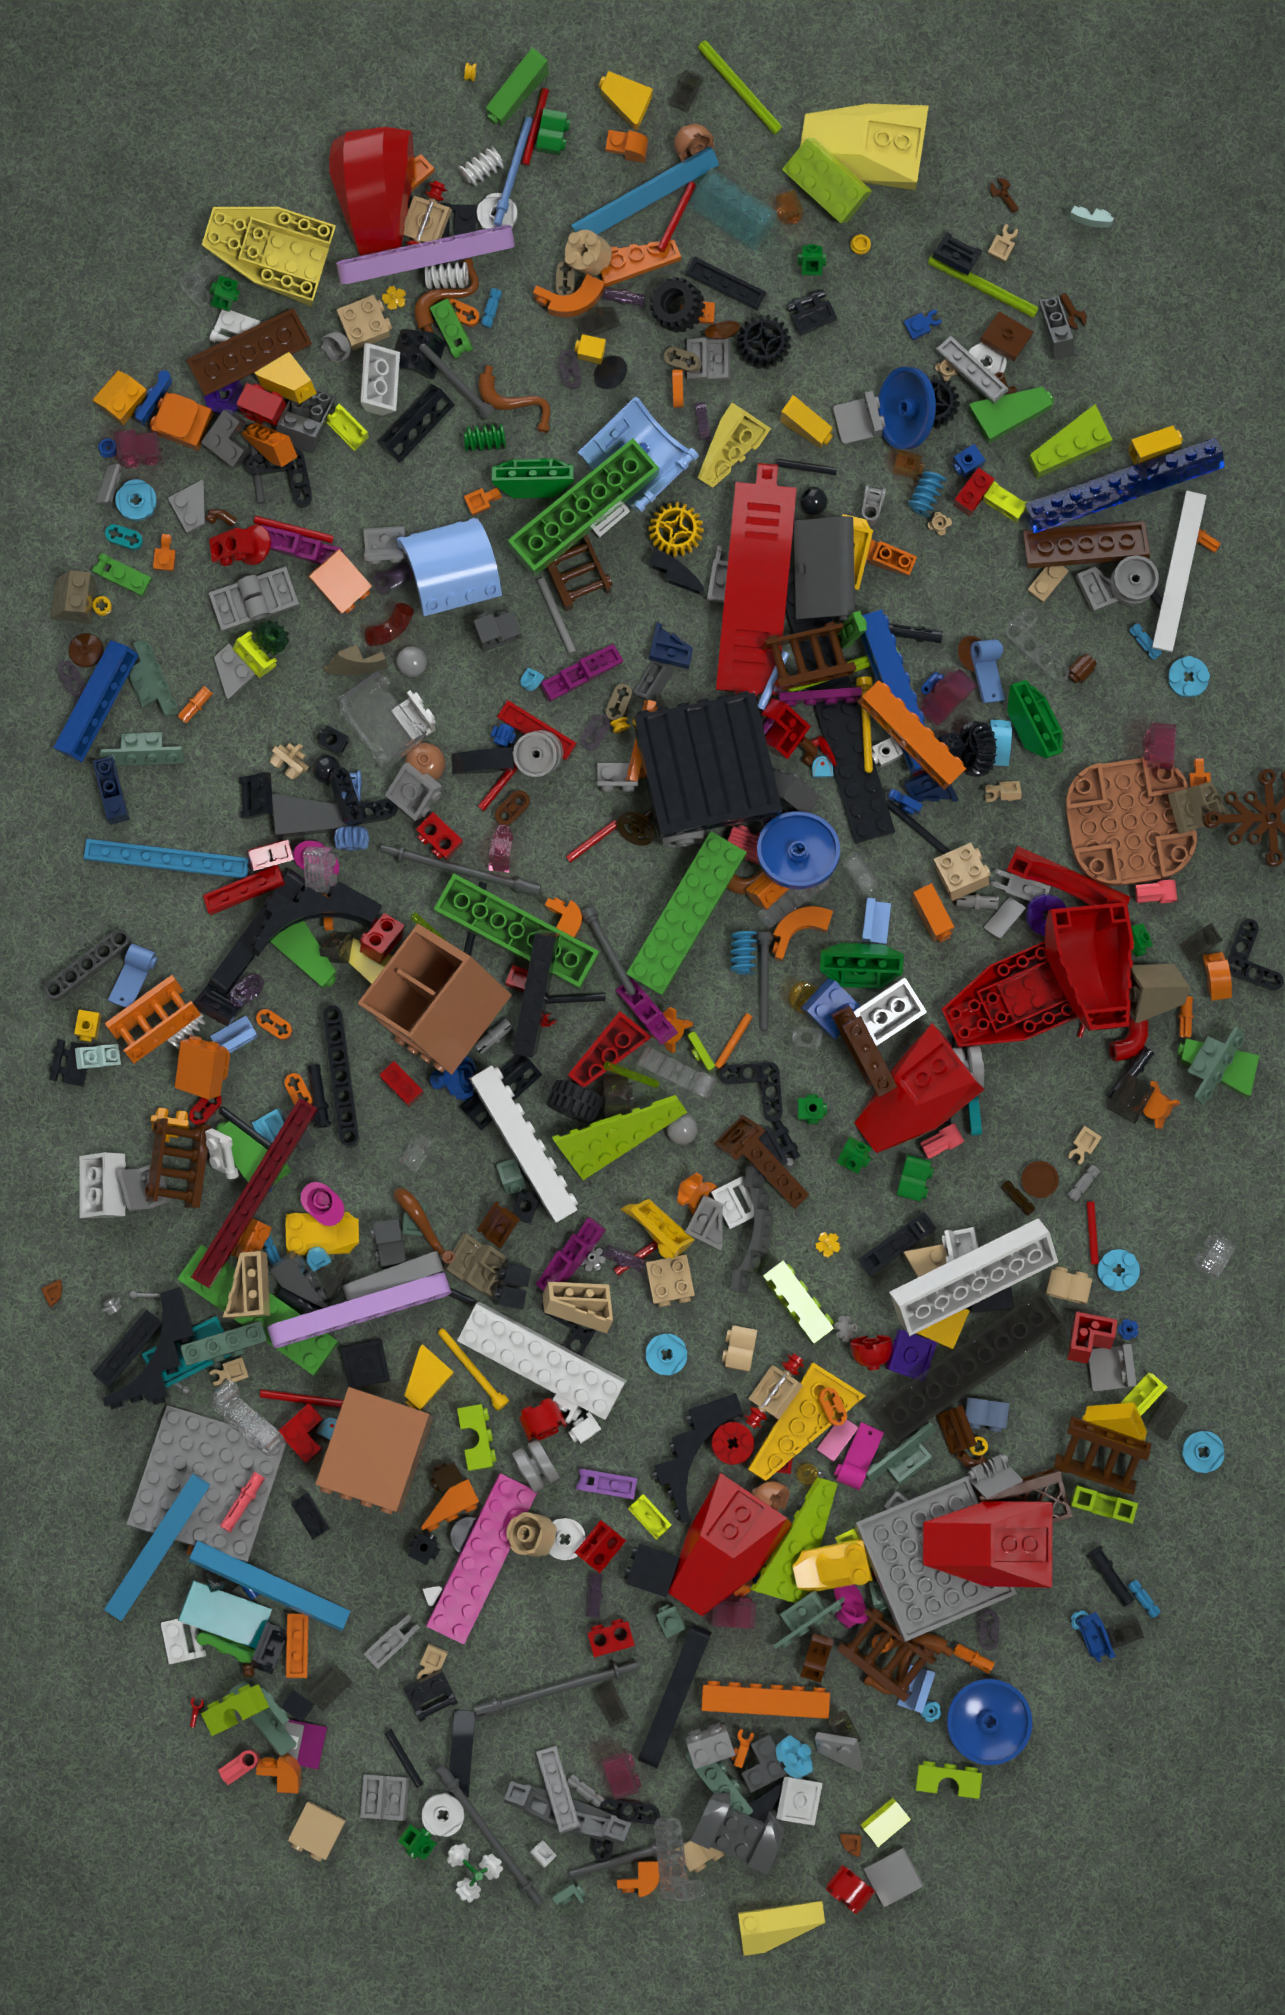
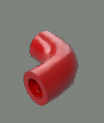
M1132 1017L1129 1018L1127 1036L1121 1040L1111 1041L1109 1044V1053L1112 1061L1117 1062L1136 1056L1143 1049L1149 1035L1148 1019L1135 1023Z

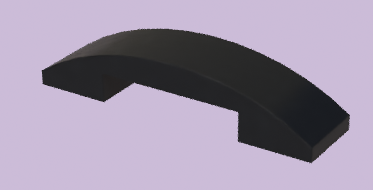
M923 1212L857 1260L870 1277L937 1228L927 1214Z
M455 1710L449 1771L455 1778L459 1779V1788L466 1797H469L476 1712Z

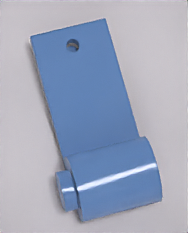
M997 639L973 642L970 652L983 704L1005 701L996 661L1003 654L1002 644Z
M133 943L130 945L125 956V965L109 996V1002L126 1008L136 1001L150 968L154 969L157 964L158 958L155 957V952Z

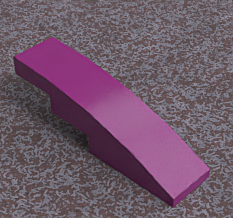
M263 526L268 530L271 537L270 550L321 565L336 550L344 551L340 547L323 544L321 541L302 537L297 533Z
M612 644L541 682L540 687L548 701L551 702L599 677L624 661L615 645Z
M630 978L636 991L633 996L628 995L623 984L615 991L660 1045H663L678 1032L652 1002L650 997Z
M588 1217L579 1232L572 1234L563 1250L556 1252L536 1285L544 1291L548 1282L566 1283L587 1258L607 1229L593 1218Z

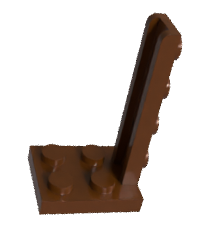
M742 1115L714 1145L735 1161L743 1154L778 1193L796 1209L810 1194L758 1139L765 1130L748 1117Z

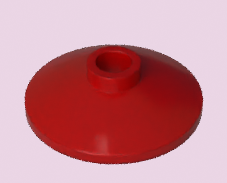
M252 525L246 529L251 530L254 554L246 556V559L242 561L248 565H257L267 557L271 547V537L268 530L263 526Z

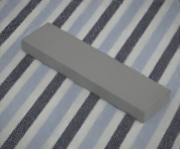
M952 336L936 348V352L993 404L1008 392V387Z
M553 1746L537 1751L536 1754L560 1834L580 1828L557 1747Z

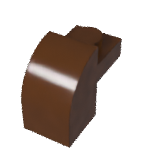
M813 1633L801 1677L821 1682L834 1639Z

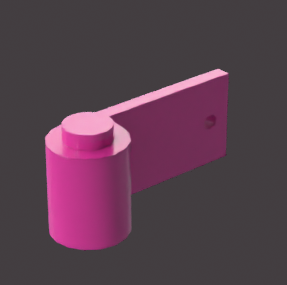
M860 1423L843 1464H838L834 1475L837 1476L836 1481L858 1491L860 1490L884 1434L883 1431L865 1423Z

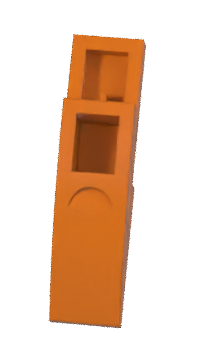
M871 539L866 563L909 576L917 556L882 541L877 542Z

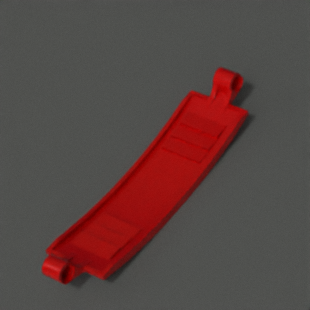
M758 463L756 483L736 482L716 690L735 692L736 696L737 693L743 691L755 692L756 697L758 694H763L776 664L771 648L762 650L761 646L766 641V638L778 635V637H783L797 488L777 485V464ZM773 690L771 695L777 696L778 692L775 693Z

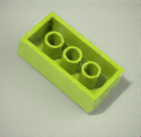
M807 138L782 169L840 223L848 222L873 192L815 138Z

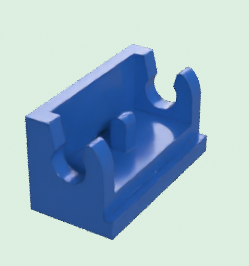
M1096 1612L1077 1620L1091 1657H1094L1097 1662H1101V1656L1107 1655L1110 1659L1116 1657L1103 1622Z

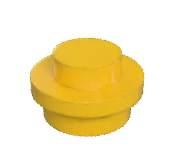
M859 234L852 238L851 249L854 253L863 255L870 250L871 242L867 236Z

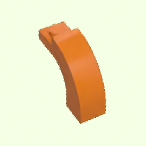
M587 274L580 288L576 292L565 296L554 294L536 285L533 291V298L542 306L549 305L548 314L557 317H574L587 312L599 301L605 290V282Z
M809 906L794 910L785 916L773 934V938L780 940V942H775L772 951L773 954H776L774 960L783 961L790 938L799 930L814 929L827 933L833 911L822 907Z

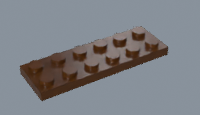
M292 308L186 359L185 362L203 396L206 397L254 374L288 352L293 355L310 347L312 342L296 311Z
M1145 521L1023 531L1027 569L1116 562L1135 555L1150 559Z

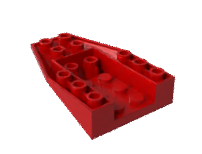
M1045 941L989 965L941 1009L958 1047L1025 1041L1078 1019L1052 971L1046 956Z
M933 1023L891 1069L890 1073L897 1087L880 1097L875 1092L854 1122L876 1153L937 1129L985 1090L952 1049V1045L944 1034Z
M720 1473L688 1529L668 1594L701 1617L757 1575L792 1526L791 1522L787 1517Z
M983 1501L923 1522L922 1565L985 1587L1052 1588L1053 1502Z

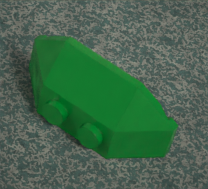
M554 458L512 459L499 466L492 467V484L513 499L554 498L574 482V465L566 464Z
M1027 680L1011 684L1009 686L1007 713L1024 748L1045 759L1061 754L1063 752V731L1046 697L1038 689L1030 685V682Z
M839 943L821 950L820 972L829 979L835 980L841 987L881 989L895 978L903 975L904 954L883 944Z

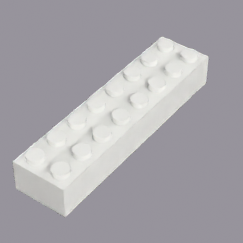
M489 1066L470 1077L469 1080L552 1221L557 1223L577 1211L576 1205L578 1202L572 1193H567L565 1187L568 1185L562 1175L557 1176L554 1169L557 1167L551 1157L547 1158L544 1151L546 1148L540 1139H535L533 1133L536 1131L530 1121L525 1122L522 1117L525 1112L520 1104H515L512 1100L514 1096L512 1090L508 1085H503L501 1079L504 1077L499 1068Z
M1038 1218L889 1293L900 1324L908 1335L911 1336L1058 1263L1050 1233Z
M481 1302L475 1305L457 1340L606 1420L627 1381Z

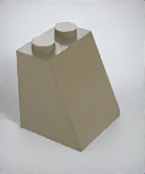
M70 570L56 578L51 619L91 624L93 615L92 605L95 600L97 586L91 573Z
M1175 964L1132 966L1130 972L1132 983L1129 990V999H1131L1130 1016L1135 1023H1139L1186 1003L1187 996L1190 993V986Z

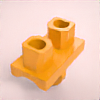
M158 1108L155 1115L151 1116L152 1130L157 1119L161 1118L168 1119L167 1126L190 1130L188 1112L177 1111L176 1118H168L169 1110ZM166 1134L165 1142L169 1143L171 1137L178 1138L179 1136Z

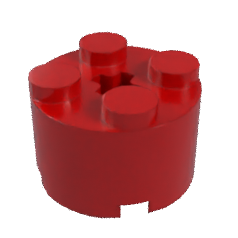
M551 1398L541 1401L540 1406L535 1408L530 1406L520 1411L522 1415L519 1417V1421L529 1443L532 1441V1438H536L538 1441L558 1433V1427L563 1426L564 1429L567 1426L558 1403L552 1401Z
M737 1422L721 1425L715 1431L712 1438L714 1455L719 1461L727 1465L743 1463L750 1457L754 1448L752 1433L746 1426ZM737 1439L736 1444L738 1447L729 1449L727 1440Z
M843 1864L828 1882L826 1888L838 1901L842 1900V1903L855 1914L859 1911L861 1912L876 1892Z

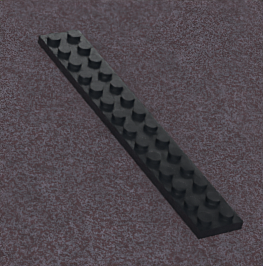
M795 567L790 568L785 609L793 634L822 628L825 624L833 622L831 617L796 619ZM829 635L818 637L825 665H828V667L835 666L837 662ZM810 640L798 642L806 669L809 672L815 671L818 667ZM849 676L811 686L809 690L852 688ZM844 700L837 701L836 704L826 705L825 702H816L814 706L823 737L835 757L836 766H833V770L855 844L894 834V825L873 759V771L871 773L865 772L862 718L857 702L845 703Z

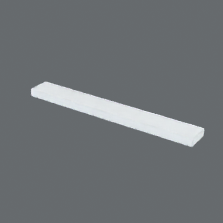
M1190 491L1185 493L1152 649L1173 652L1206 495Z

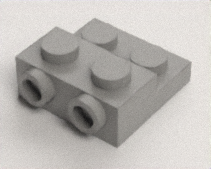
M407 762L400 769L385 796L416 821L420 818H426L431 813L432 808L430 805L441 797L440 789L442 785L429 774L423 775Z

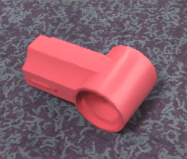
M1162 880L1153 884L1135 886L1137 904L1148 902L1172 903L1178 901L1175 880Z
M954 1123L940 1130L933 1137L921 1142L920 1145L926 1157L930 1159L947 1149L955 1148L965 1141Z
M249 1749L218 1770L223 1781L230 1785L255 1768L259 1759H261L260 1754L254 1749ZM247 1754L254 1756L253 1765H248L245 1762Z

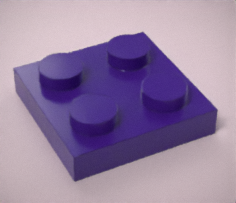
M898 1329L892 1346V1354L887 1361L885 1369L925 1382L937 1343L915 1334L909 1336L906 1331Z

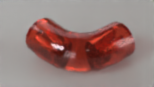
M405 603L396 604L391 616L384 623L369 626L365 629L366 643L370 647L380 646L399 637L412 620L413 608Z

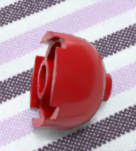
M876 1335L877 1338L867 1339L868 1336H862L852 1339L850 1347L856 1363L867 1367V1370L880 1369V1365L885 1364L892 1354L891 1337Z

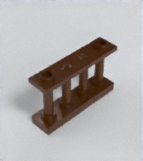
M587 534L583 537V544L567 550L546 567L565 611L573 609L572 602L576 598L604 587L607 594L611 593L610 586H613L610 576L609 574H604ZM585 551L589 552L592 562L568 572L559 573L557 569L559 562ZM591 570H597L600 580L577 590L567 591L565 584L568 580Z
M831 622L825 624L822 628L783 637L773 635L766 638L761 648L762 650L771 648L779 674L778 679L773 684L775 693L850 676L857 670L855 662L847 663L844 660L837 633L844 627L843 623L836 624ZM829 635L837 662L835 666L828 667V665H825L818 637ZM810 640L818 667L815 671L809 672L806 669L798 642ZM791 645L798 669L797 675L790 676L787 674L779 646Z
M850 1005L831 1014L868 1086L873 1085L879 1097L895 1089L897 1085L862 1017L856 1018Z
M167 1118L157 1119L153 1126V1134L155 1136L149 1181L145 1187L146 1202H157L158 1196L184 1200V1208H200L208 1150L205 1131L209 1130L211 1126L195 1125L193 1130L167 1126ZM166 1134L192 1138V1149L189 1151L165 1147ZM163 1155L189 1159L191 1161L190 1169L182 1171L162 1167ZM167 1176L186 1179L188 1182L187 1190L182 1192L159 1188L160 1177Z
M1071 1416L1067 1429V1434H1070L1071 1438L1064 1456L1056 1455L1054 1468L1064 1473H1071L1118 1489L1122 1493L1134 1495L1137 1481L1132 1480L1139 1460H1148L1151 1443ZM1081 1438L1092 1442L1084 1463L1072 1459L1078 1441ZM1101 1445L1112 1449L1104 1470L1092 1466L1098 1448ZM1120 1452L1132 1456L1124 1476L1112 1473Z
M868 1608L864 1613L869 1616V1619L852 1642H842L837 1650L905 1702L912 1695V1692L909 1691V1685L925 1663L928 1662L932 1665L937 1659L934 1657L933 1651L927 1647L922 1648L912 1639L904 1642L898 1629L883 1618L884 1614L880 1610ZM875 1623H878L886 1631L869 1655L866 1654L864 1656L858 1651L859 1645ZM892 1636H895L903 1644L888 1665L881 1669L875 1664V1659ZM911 1649L920 1657L905 1678L898 1682L892 1678V1672L908 1650Z

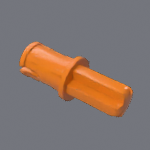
M1199 529L1196 544L1200 543L1215 553L1220 547V542L1206 534V530L1202 531Z
M203 686L192 699H189L190 702L178 714L179 719L184 723H188L198 710H202L201 707L213 693Z
M1187 996L1186 1003L1180 1006V1015L1177 1017L1180 1018L1179 1037L1181 1038L1191 1037L1194 1015H1192L1193 997Z
M957 1644L954 1648L953 1654L968 1662L969 1666L973 1665L987 1674L993 1669L995 1662L983 1657L978 1651L974 1652L961 1644Z

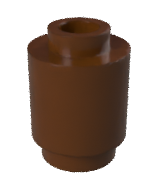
M1087 653L1079 656L1067 669L1069 673L1067 675L1068 678L1075 684H1082L1093 673L1097 662Z

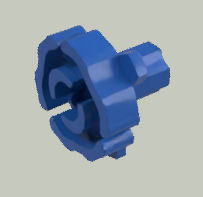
M466 1055L452 1075L445 1070L443 1073L433 1071L430 1076V1083L435 1090L448 1088L451 1096H455L457 1100L461 1099L464 1101L474 1095L475 1089L469 1078L475 1075L473 1072L477 1070L473 1059Z

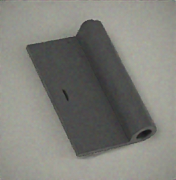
M841 516L794 521L796 619L839 617V621L848 620V617L855 612L853 517Z

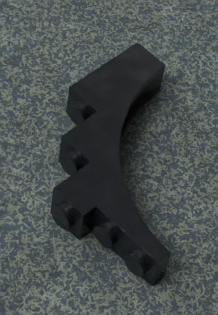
M338 882L336 887L332 885L326 896L307 886L304 892L300 890L295 902L275 892L273 897L268 896L263 905L266 908L264 915L267 917L260 927L263 929V932L260 936L256 934L251 943V946H253L251 953L259 957L267 944L279 933L292 925L310 919L323 917L342 918L358 922L370 928L382 905L341 882Z
M181 1287L160 1293L163 1321L160 1340L154 1355L143 1372L129 1385L114 1394L102 1398L105 1407H111V1410L123 1407L124 1402L131 1401V1404L143 1401L144 1396H146L148 1403L159 1405L165 1403V1399L170 1397L163 1373L166 1372L167 1375L179 1372L178 1368L183 1367L176 1343L179 1342L180 1345L192 1342L191 1338L196 1337Z
M736 1393L688 1409L689 1414L686 1415L689 1426H694L695 1430L671 1437L672 1442L669 1443L672 1454H677L678 1458L654 1466L655 1470L652 1471L655 1483L660 1482L661 1486L670 1485V1488H667L670 1501L675 1500L677 1508L673 1510L677 1521L682 1520V1523L691 1521L687 1507L686 1487L689 1470L699 1448L714 1430L728 1420L743 1414Z

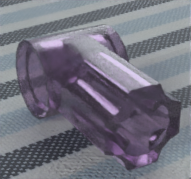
M405 562L386 572H379L374 579L375 590L381 595H387L392 589L415 579L410 565ZM381 580L389 582L385 587H381L378 583Z

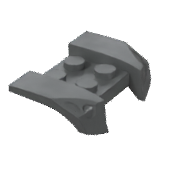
M714 1793L690 1841L707 1849L712 1847L746 1862L748 1867L767 1874L784 1835L782 1822L776 1819V1816L769 1811L764 1823L730 1808L731 1794Z

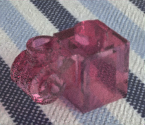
M507 825L498 826L495 833H493L488 870L509 873L514 836L512 835L511 828Z

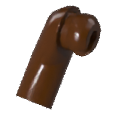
M223 509L209 510L205 518L211 524H214L216 520H222L231 527L237 520L236 517Z

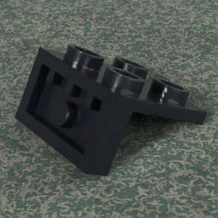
M402 329L394 350L400 352L399 369L415 370L428 379H434L438 368L420 351L419 346L426 344L441 359L446 341L434 332Z

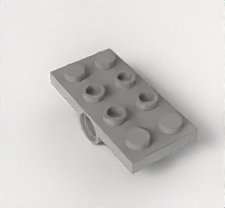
M286 566L259 576H246L238 580L236 584L209 592L222 632L300 606Z

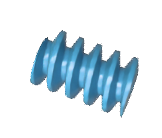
M925 471L921 474L923 479H919V486L915 487L916 493L912 494V500L908 502V506L918 515L930 517L926 511H933L934 508L929 504L937 503L933 496H940L936 489H943L944 487L940 484V481L946 482L947 479L940 474Z
M739 931L731 934V938L736 940L731 942V946L736 949L731 950L730 954L736 957L730 959V962L735 964L730 967V971L741 975L756 974L750 971V968L756 967V964L751 963L750 960L756 959V956L752 955L751 952L756 951L757 948L752 947L751 944L756 943L757 940L751 938V936L757 934V932Z

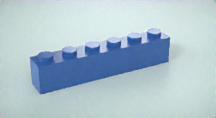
M110 640L53 747L66 757L83 762L138 658V654L126 645Z

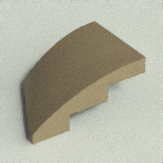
M358 645L339 651L329 661L330 665L323 667L326 673L335 675H362L388 668L383 652L363 659Z
M1212 782L1168 794L1179 834L1205 827L1202 819L1210 811H1215L1219 815L1232 814V812H1227L1223 806L1224 800L1217 793ZM1211 816V821L1216 822V818Z
M463 1233L453 1250L455 1255L454 1261L446 1263L443 1269L471 1288L493 1299V1290L499 1286L497 1271L502 1266V1263H505L506 1256L491 1245H482L470 1235Z

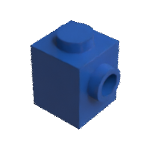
M973 444L954 456L952 467L958 475L961 474L965 478L975 472L978 467H983L986 460L976 445Z

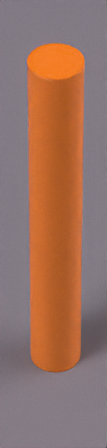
M745 1013L716 1061V1068L720 1070L723 1068L753 1018L750 1014Z

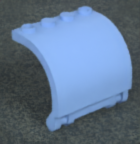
M634 397L578 454L590 470L593 471L619 450L622 444H626L632 438L639 445L646 443L650 449L647 454L660 468L659 475L625 502L627 506L636 512L642 513L646 509L645 506L649 502L652 503L656 499L655 497L683 470L685 471L689 467L688 464L692 460L695 461L699 455L693 448L688 449L671 437L652 417L641 400Z
M471 518L465 522L460 521L396 539L399 550H404L411 565L418 589L421 611L424 616L502 596L495 557L487 534L478 519Z

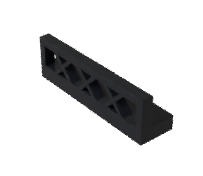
M431 384L377 443L380 447L387 450L397 462L401 463L455 404L441 388ZM443 398L447 405L442 410H437V403ZM426 414H432L431 422L423 425V417ZM418 428L417 436L414 439H409V432L412 429ZM399 443H404V450L398 455L393 449Z
M516 1055L500 1069L504 1077L501 1079L504 1086L517 1083V1089L513 1092V1101L542 1076L530 1059L521 1055ZM531 1068L534 1073L529 1078L523 1079L524 1073ZM477 1092L460 1106L461 1110L481 1131L493 1120ZM487 1111L486 1117L481 1122L475 1118L481 1112Z

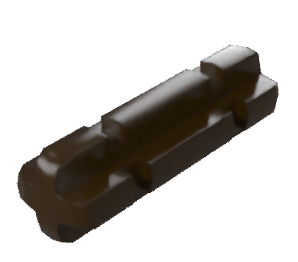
M1007 1180L1001 1186V1189L1008 1193L1012 1201L1029 1216L1035 1210V1206L1031 1202L1028 1203V1199L1017 1188L1013 1187L1014 1185L1010 1180Z

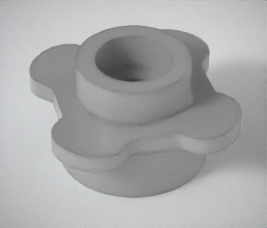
M111 1297L105 1301L102 1311L106 1312L108 1316L118 1311L122 1307L120 1298L115 1299Z

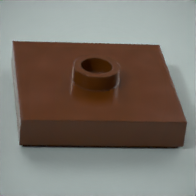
M999 311L982 335L980 342L1014 362L1034 332Z

